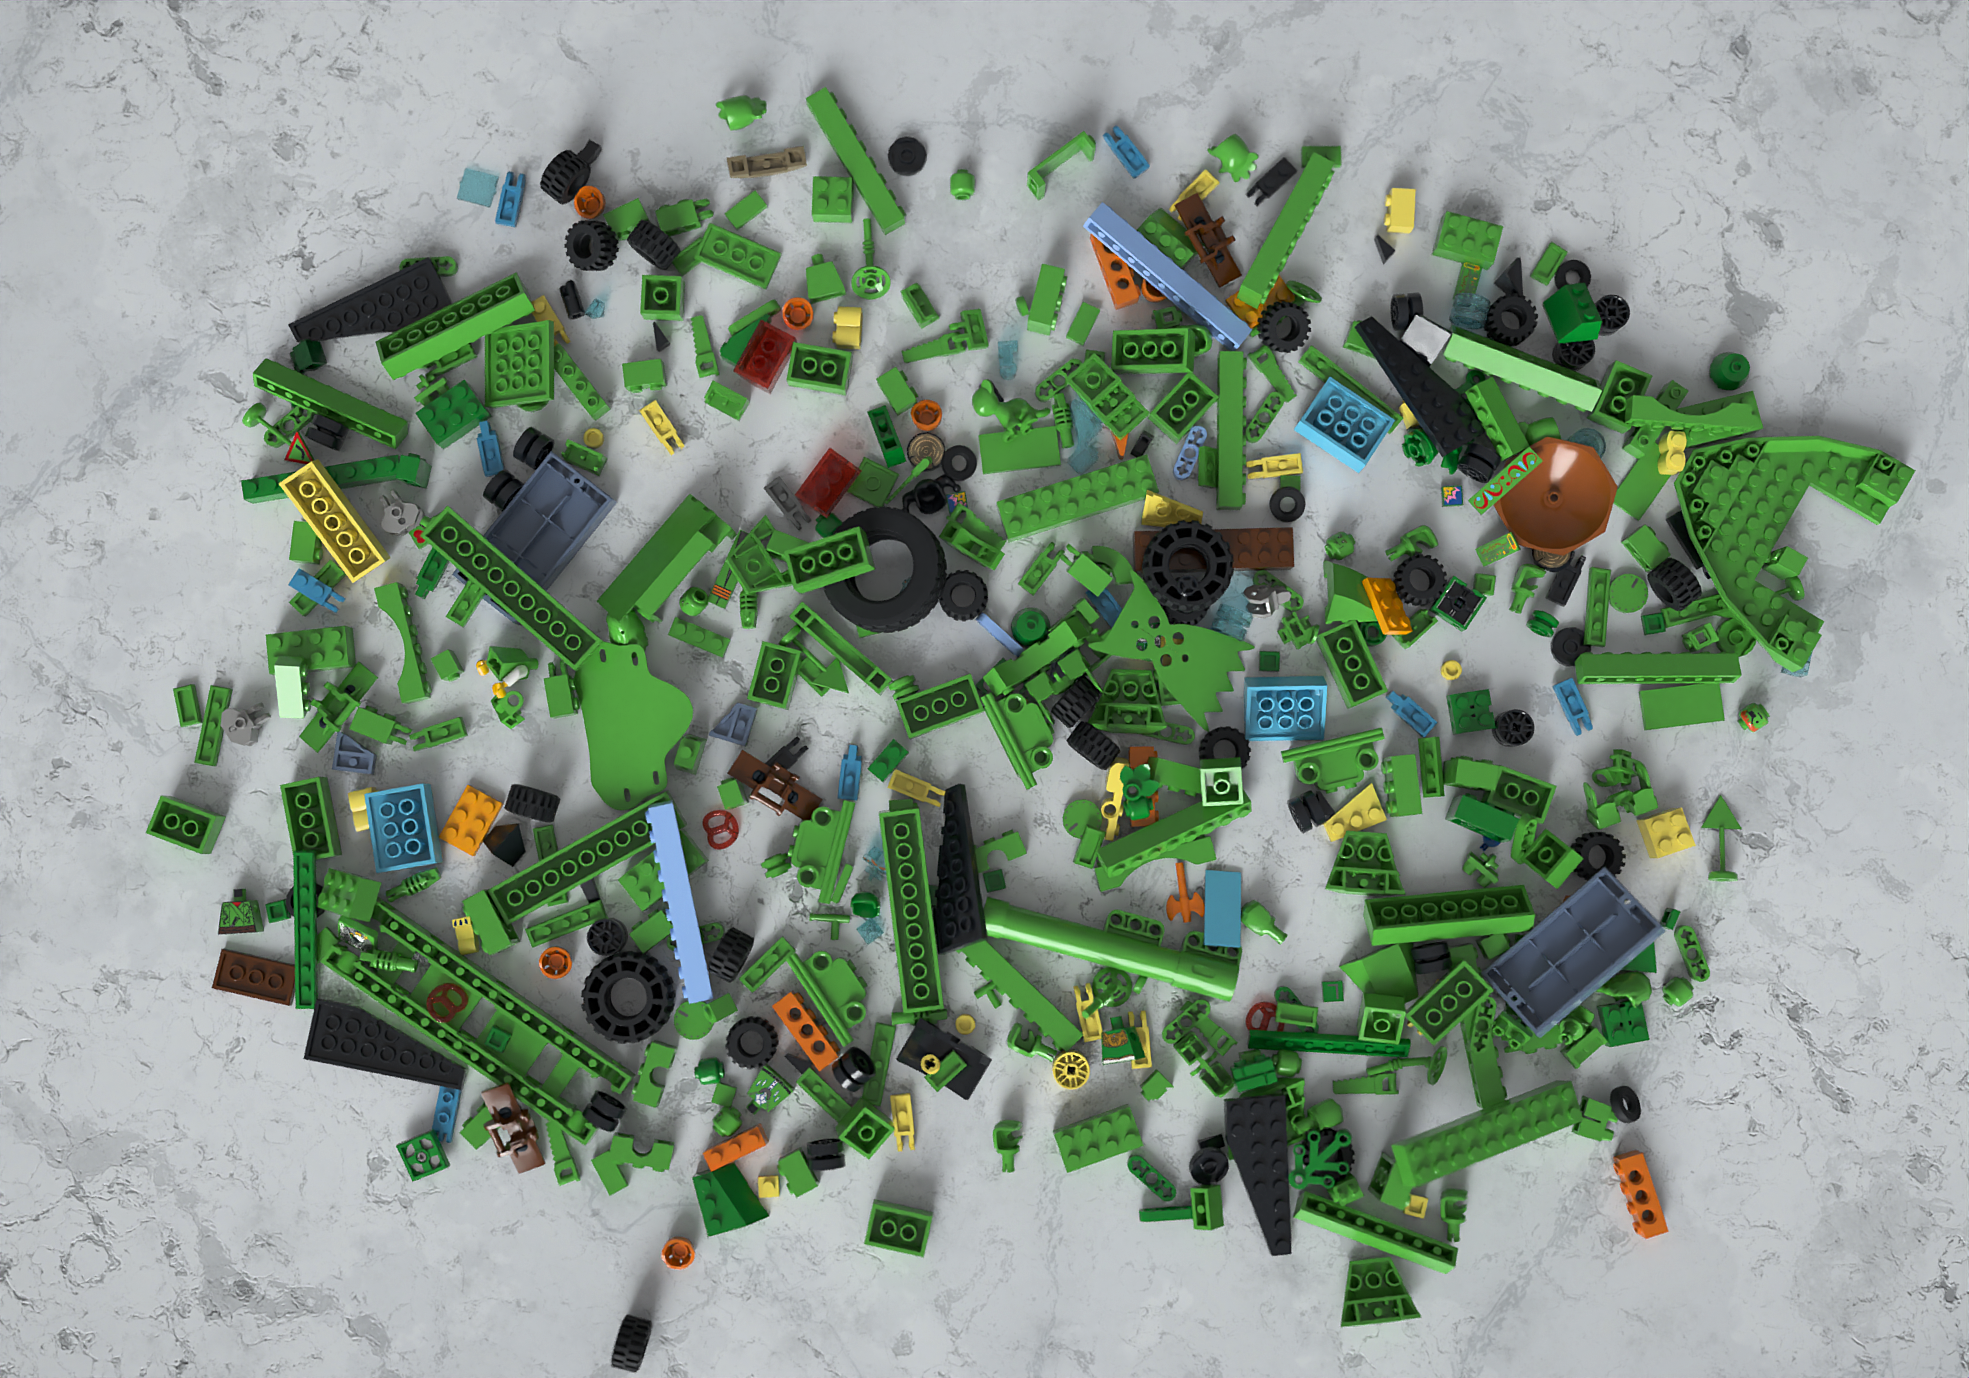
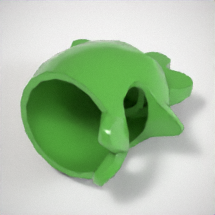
M747 95L731 97L716 103V107L721 109L718 115L721 119L726 120L730 131L749 126L755 119H761L762 114L767 112L766 101L760 100L758 97L751 99Z
M1237 134L1231 135L1217 147L1213 146L1207 149L1209 154L1221 160L1223 166L1219 173H1230L1234 182H1239L1241 177L1245 180L1251 177L1249 171H1254L1257 168V164L1254 161L1259 158V155L1255 152H1250L1245 142Z
M1553 417L1539 419L1530 424L1526 422L1518 423L1529 446L1545 437L1562 440Z

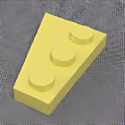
M1146 491L1141 525L1165 527L1182 520L1186 522L1195 520L1199 521L1200 524L1202 523L1203 511L1152 491Z
M1370 783L1366 786L1364 790L1353 797L1351 801L1340 808L1336 814H1333L1323 824L1330 842L1343 838L1346 831H1361L1387 820L1373 784Z

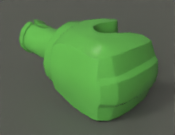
M1421 525L1401 536L1400 544L1385 550L1387 556L1390 555L1388 559L1392 562L1404 554H1407L1409 557L1414 556L1415 553L1421 554L1423 550L1416 545L1417 542L1431 549L1438 546V540L1430 527Z
M1523 564L1518 568L1511 585V590L1514 591L1515 597L1509 608L1510 611H1515L1517 614L1522 613L1521 611L1526 599L1529 597L1533 598L1535 593L1532 590L1538 588L1537 585H1528L1527 580L1530 578H1543L1546 574L1543 568L1533 564Z
M1252 900L1243 905L1241 909V922L1259 936L1269 935L1279 945L1284 942L1287 934L1274 925L1275 917L1270 915L1269 911L1262 904Z
M1581 1005L1577 1006L1561 1020L1559 1024L1561 1032L1559 1041L1562 1043L1566 1039L1564 1045H1569L1572 1043V1040L1581 1039L1592 1024L1595 1014Z
M1016 1022L1007 1036L1008 1047L1026 1057L1032 1058L1037 1054L1052 1062L1057 1050L1042 1044V1036L1037 1035L1034 1038L1033 1032L1030 1029L1028 1030L1027 1039H1022V1025Z
M1333 1099L1319 1102L1307 1110L1306 1118L1293 1124L1294 1131L1299 1136L1312 1128L1320 1132L1323 1128L1341 1124L1344 1121L1342 1108Z
M1001 1120L995 1125L993 1130L994 1148L997 1153L1002 1154V1172H1006V1170L1007 1173L1015 1171L1014 1154L1020 1151V1146L1017 1143L1023 1138L1022 1135L1018 1137H1013L1012 1131L1020 1130L1022 1127V1123L1017 1120Z
M1446 1189L1441 1193V1220L1447 1223L1448 1241L1452 1242L1453 1234V1242L1460 1241V1224L1466 1222V1216L1463 1213L1467 1210V1204L1457 1206L1455 1203L1457 1201H1465L1468 1198V1191Z

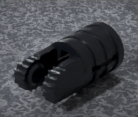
M569 280L566 286L562 285L559 290L568 319H578L585 315V311L575 282Z

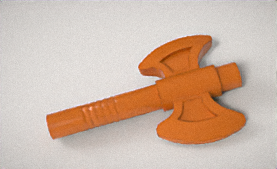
M1183 862L1175 863L1180 898L1177 901L1173 895H1170L1166 911L1170 921L1174 919L1177 913L1181 912L1183 923L1191 922V911L1198 913L1201 917L1204 916V902L1197 892H1194L1193 898L1189 900Z

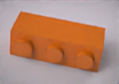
M761 1123L706 1149L703 1155L712 1172L766 1146L769 1140Z

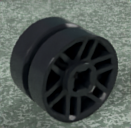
M1408 293L1407 296L1405 294H1394L1391 298L1390 313L1393 329L1395 331L1406 330L1417 312L1423 315V302L1420 293Z
M1606 295L1595 303L1602 320L1600 336L1612 335L1627 323L1630 317V309L1622 297Z
M1587 340L1559 344L1557 342L1552 352L1554 363L1573 371L1580 370L1594 357V341Z
M314 414L311 424L318 428L308 427L305 437L328 448L340 451L343 442L336 437L346 438L349 428L331 419Z
M529 427L518 439L513 451V457L523 463L526 462L527 466L536 470L553 450L555 441L545 434L542 435V432L534 427Z
M1470 443L1464 452L1465 456H1462L1459 460L1457 468L1464 475L1475 481L1488 483L1494 474L1493 471L1499 466L1501 458L1485 446Z
M504 469L490 480L483 492V497L503 512L523 487L524 483L519 479H515L513 474Z
M1518 709L1505 711L1494 719L1496 728L1492 729V734L1495 740L1503 746L1523 745L1534 734V722L1525 711Z
M1311 790L1301 794V800L1297 796L1287 800L1289 811L1301 833L1312 830V823L1315 827L1326 823L1322 807Z
M615 918L596 921L591 925L587 933V943L590 949L601 956L618 953L625 947L628 941L626 926ZM605 934L610 936L609 940L605 937Z
M1447 941L1411 948L1413 959L1421 960L1414 964L1417 974L1434 973L1453 967L1451 956H1442L1449 952Z
M851 1047L832 1064L834 1077L843 1088L850 1092H857L876 1074L873 1061L858 1047Z
M596 1090L590 1099L592 1104H587L582 1115L598 1128L607 1132H614L619 1124L618 1119H622L627 1111V1107L613 1096Z
M839 1138L808 1142L807 1153L812 1155V1157L808 1158L809 1170L826 1171L845 1167V1155L840 1153L844 1151V1142Z

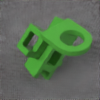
M1293 612L1292 615L1281 619L1284 628L1277 632L1284 644L1292 641L1295 648L1300 649L1306 644H1314L1320 625L1311 626L1308 620L1310 618L1309 615L1299 620L1296 612Z
M510 691L503 698L499 699L497 695L492 698L491 703L500 722L512 729L525 720L520 715L522 712L519 710L524 703V698L520 692ZM511 695L518 696L519 704L517 706L509 703L508 700Z
M1613 749V755H1610V759H1613V767L1597 769L1592 774V779L1598 786L1609 787L1621 783V786L1624 787L1631 784V777L1638 776L1636 764L1640 761L1632 759L1631 752ZM1597 774L1604 775L1607 781L1601 782L1598 780Z

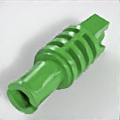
M1057 393L1054 395L1055 405H1052L1057 431L1060 432L1062 448H1070L1075 446L1071 432L1073 423L1070 406L1065 401L1064 393Z
M742 588V592L739 594L742 628L754 629L756 628L758 615L757 593L746 594Z
M436 867L416 873L402 880L400 885L385 892L386 897L392 895L388 900L394 902L405 895L412 896L429 888V886L442 878Z
M373 949V953L361 952L360 960L369 961V967L389 971L400 969L416 972L418 968V960L403 958L399 953Z
M947 1009L906 1014L904 1012H891L892 1025L910 1023V1025L916 1026L920 1018L937 1024V1020L947 1019Z

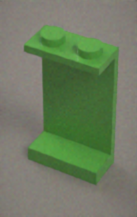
M1083 131L1028 172L1027 187L1038 201L1045 196L1046 183L1043 178L1079 151H1082L1090 162L1094 160L1096 142L1091 135H1087Z

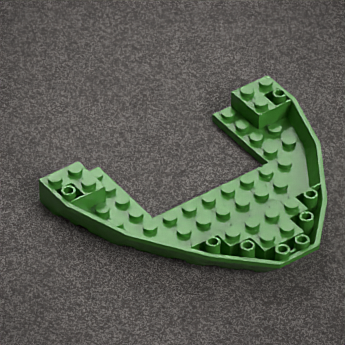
M1822 436L1753 437L1693 450L1685 463L1684 469L1676 478L1674 486L1689 537L1723 602L1732 615L1776 663L1791 672L1803 669L1822 636L1818 632L1824 621L1755 581V578L1809 486L1813 487L1878 525L1882 522L1888 509L1899 501L1916 470L1881 450Z

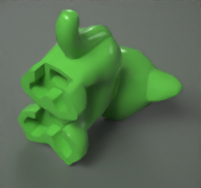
M989 379L983 380L981 388L977 389L972 396L973 409L979 416L988 417L995 414L1004 427L1002 433L1004 442H1010L1018 435L1016 425L1020 427L1021 434L1025 436L1034 430L1033 422L1038 421V418L1049 415L1051 412L1049 408L1042 410L1034 409L1026 400L1021 398L1000 402L994 393L993 384Z

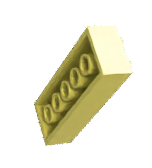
M319 459L311 461L279 483L352 583L391 558Z

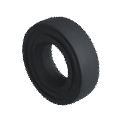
M1569 260L1559 266L1554 276V282L1558 290L1569 284L1566 281V273L1569 271L1577 272L1580 276L1579 283H1585L1588 288L1591 282V272L1585 263L1579 260Z
M953 446L943 454L941 460L942 470L952 480H966L976 470V456L966 446ZM955 456H962L966 460V467L962 471H958L952 466V460Z
M1286 486L1279 488L1270 498V511L1276 519L1282 522L1295 521L1305 510V498L1294 487ZM1285 497H1291L1295 501L1294 508L1289 512H1285L1280 508V502Z
M1628 1086L1614 1088L1610 1094V1104L1617 1119L1623 1123L1637 1121L1641 1115V1106L1636 1093ZM1623 1098L1627 1103L1628 1111L1624 1106Z

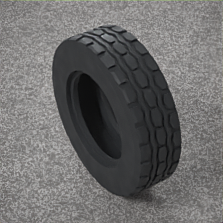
M873 507L853 514L852 517L842 522V525L838 526L832 534L835 535L860 527L866 532L869 546L883 540H896L906 544L913 559L912 576L903 591L887 600L874 601L864 598L857 587L855 576L823 586L827 599L840 615L858 627L870 630L871 632L894 633L895 631L899 632L916 625L935 608L945 588L943 586L946 584L947 563L940 541L920 519L907 511L904 512L902 509Z

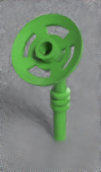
M865 218L863 219L864 242L862 244L865 245L863 246V254H865L866 266L854 273L851 285L853 291L859 297L877 299L888 292L891 282L888 273L883 268L873 264V253L875 251L873 250L874 241H872L871 219ZM881 275H884V277H885V284H884V286L882 285V281H883V280H882V276H881ZM858 276H860V277H859V284H860L859 287L857 286V283H856V279H857ZM866 288H877L878 290L872 293L865 292Z
M1287 281L1286 286L1295 295L1293 304L1301 306L1305 301L1311 303H1320L1322 301V297L1312 288L1297 281ZM1287 316L1282 317L1278 321V323L1281 324L1282 320L1285 319ZM1257 326L1252 328L1253 330L1249 335L1254 337L1260 333V331H1257Z
M1112 967L1100 970L1095 975L1092 983V991L1095 998L1082 1012V1016L1089 1018L1098 1008H1102L1104 1005L1117 1007L1125 1003L1132 992V982L1128 974L1123 970ZM1109 972L1111 973V975L1106 976V977L1102 980V982L1099 981V979H1100L1104 974L1109 973ZM1118 973L1125 978L1127 985L1122 986L1121 981L1117 979ZM1111 978L1112 981H1109L1107 984H1104L1106 980ZM1098 989H1103V992L1098 993ZM1118 990H1120V993H1119L1118 995H1116V996L1113 995V994L1116 993ZM1123 992L1126 993L1122 999L1114 1002V999L1119 998Z
M1444 1046L1439 1047L1432 1057L1405 1059L1398 1057L1397 1060L1394 1058L1392 1061L1388 1060L1387 1063L1366 1068L1368 1076L1389 1070L1393 1072L1394 1069L1397 1071L1398 1068L1403 1069L1406 1066L1425 1065L1428 1068V1083L1434 1085L1444 1070L1447 1048Z

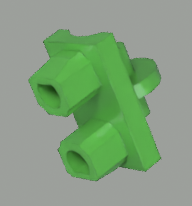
M421 374L419 376L421 382L416 387L419 390L423 387L427 389L415 396L414 399L417 403L420 401L425 407L434 400L430 395L436 390L441 396L450 389L447 385L448 380L443 377L431 386L430 383L435 380V377L431 374L426 378Z
M1472 851L1468 853L1467 860L1462 866L1463 871L1471 876L1478 869L1482 874L1476 881L1483 888L1492 882L1496 884L1499 881V878H1497L1499 875L1494 871L1499 866L1494 862L1497 857L1495 854L1492 853L1487 856L1483 852L1477 857Z
M1502 1011L1493 1021L1494 1027L1492 1032L1500 1037L1505 1034L1510 1038L1508 1041L1509 1045L1515 1050L1522 1047L1533 1035L1532 1032L1520 1023L1522 1021L1520 1016L1515 1019Z

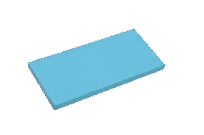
M1205 870L1204 945L1240 948L1241 872Z

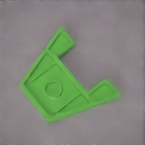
M766 515L725 560L746 594L792 586L789 569L780 573L761 543L762 540L771 536L775 529Z

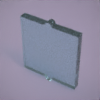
M465 168L462 181L459 182L460 188L457 199L490 208L493 197L497 193L495 190L499 177Z

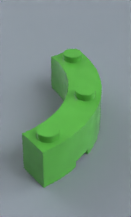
M1074 616L1065 620L1048 634L1049 637L1046 640L1035 643L1023 651L1019 658L1014 661L1009 659L992 668L983 679L995 697L1002 694L1004 696L1009 695L1015 690V687L1038 673L1041 674L1044 671H1049L1050 665L1075 648L1076 650L1085 644L1084 640L1089 636V633L1079 618Z

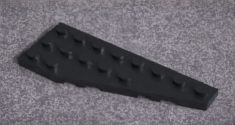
M427 257L288 325L298 343L303 339L320 341L396 332L453 304L431 258Z
M1371 316L1354 327L1441 457L1448 455L1486 432L1465 398L1375 318Z
M960 783L945 789L943 814H945L944 827H941L943 844L939 847L937 867L939 885L938 890H935L937 905L936 908H933V921L939 955H945L988 939L965 784Z
M316 999L303 1059L452 1089H463L467 1069L358 1006Z
M1281 1093L1224 1099L1226 1141L1237 1165L1249 1201L1254 1209L1256 1219L1261 1227L1268 1250L1272 1256L1292 1254L1285 1095Z

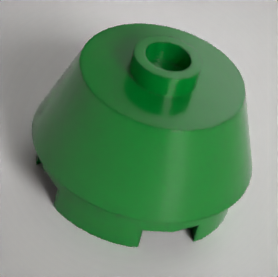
M1724 352L1712 361L1709 376L1719 389L1736 390L1746 383L1750 364L1741 354Z
M1423 428L1411 429L1403 436L1405 438V442L1402 444L1403 452L1407 459L1411 457L1416 462L1415 466L1429 465L1439 453Z
M1037 608L1020 610L1014 616L1011 623L1013 637L1024 646L1031 647L1039 641L1043 642L1050 633L1048 631L1050 621L1047 615Z

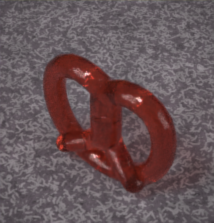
M714 810L703 818V828L708 833L707 840L712 848L717 850L725 849L731 846L738 838L739 826L737 820L730 812ZM715 816L725 817L724 824L710 828L708 823L711 818ZM728 832L731 835L729 840L720 844L715 843L713 839L714 835Z
M452 983L441 984L434 988L427 998L428 1012L437 1022H449L457 1012L465 1009L468 1004V996L458 985ZM449 989L461 996L462 1002L460 1005L455 1006L447 997ZM442 991L441 996L435 997L439 992ZM441 1002L449 1010V1014L445 1017L438 1015L434 1010L433 1004Z
M1259 1002L1252 1006L1246 1016L1247 1029L1249 1031H1267L1271 1017H1275L1277 1005L1270 1002ZM1266 1008L1272 1009L1273 1011L1268 1012ZM1257 1010L1263 1013L1259 1028L1252 1026V1018ZM1279 1022L1276 1031H1283L1285 1023Z

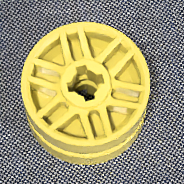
M1070 1049L1068 1052L1065 1050L1060 1052L1052 1064L1054 1078L1063 1088H1080L1089 1078V1064L1085 1056L1077 1050ZM1068 1066L1074 1067V1072L1067 1071Z

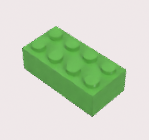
M1189 328L1113 331L1111 370L1117 374L1193 373L1196 333Z
M1749 391L1676 409V412L1681 414L1706 415L1715 413L1731 403L1752 404V425L1743 434H1731V431L1713 433L1711 429L1692 431L1691 428L1685 427L1682 430L1673 429V431L1685 432L1687 442L1684 450L1753 434L1763 429L1754 392Z
M860 527L784 551L793 589L801 594L875 570L866 532Z
M1356 620L1348 621L1317 635V644L1347 709L1388 692Z
M337 626L266 634L268 668L271 675H275L274 665L279 656L304 657L305 665H308V672L352 668L356 665L353 628Z
M971 674L896 701L910 740L984 713Z
M315 777L280 785L292 852L294 850H316V861L342 855L328 777Z
M680 830L688 876H690L709 860L685 830ZM654 852L618 879L641 911L648 910L663 898L662 890L665 889L664 881H659L657 870H661L660 862H655Z
M1462 958L1406 1010L1405 1017L1435 1046L1494 990Z
M1129 1104L1053 1130L1067 1173L1144 1146Z

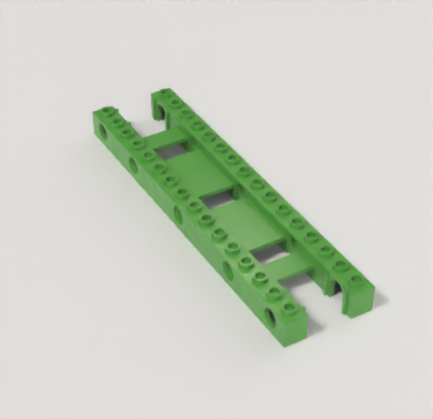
M377 896L371 918L381 923L379 926L381 932H386L399 941L392 952L399 953L401 957L412 959L416 952H418L431 963V966L413 992L410 993L396 983L404 970H377L376 968L369 967V961L360 960V957L348 950V946L341 944L332 945L320 962L498 1086L509 1082L518 1100L586 1146L599 1128L583 1117L582 1111L576 1108L577 1105H572L560 1097L579 1067L591 1074L592 1078L603 1077L612 1083L610 1087L613 1089L612 1092H617L618 1094H622L627 1089L636 1074ZM481 998H485L495 1005L494 1008L497 1011L479 1037L475 1038L461 1027ZM494 1025L512 1034L503 1053L484 1045ZM550 1043L560 1050L563 1056L544 1084L527 1074V1072L545 1046Z

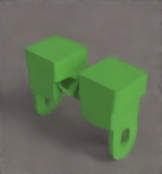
M1080 598L1072 605L1073 608L1048 629V631H1052L1065 620L1077 616L1089 633V636L1086 638L1088 643L1105 641L1111 631L1106 628L1097 635V632L1100 630L1098 628L1093 629L1090 625L1100 617L1085 598ZM1092 649L1093 653L1100 659L1089 667L1091 672L1112 655Z
M1079 649L1058 662L1065 676L1061 678L1054 672L1053 676L1057 680L1056 682L1044 671L1025 684L1028 692L1036 699L1052 725L1055 724V720L1043 700L1047 699L1051 694L1060 695L1072 687L1076 679L1085 671L1094 686L1100 692H1103L1089 668L1091 665Z
M1642 762L1636 764L1641 789L1635 792L1626 789L1612 794L1600 805H1597L1594 790L1588 783H1583L1588 806L1586 810L1587 818L1598 830L1621 822L1619 810L1616 809L1617 806L1624 807L1627 813L1631 812L1635 816L1658 808L1647 769Z
M1192 1030L1173 1045L1189 1066L1197 1060L1200 1062V1065L1190 1073L1192 1077L1205 1068V1071L1199 1075V1078L1215 1097H1223L1235 1086L1233 1078L1218 1061L1214 1062L1211 1066L1208 1065L1218 1055L1216 1051L1206 1060L1201 1057L1208 1049Z

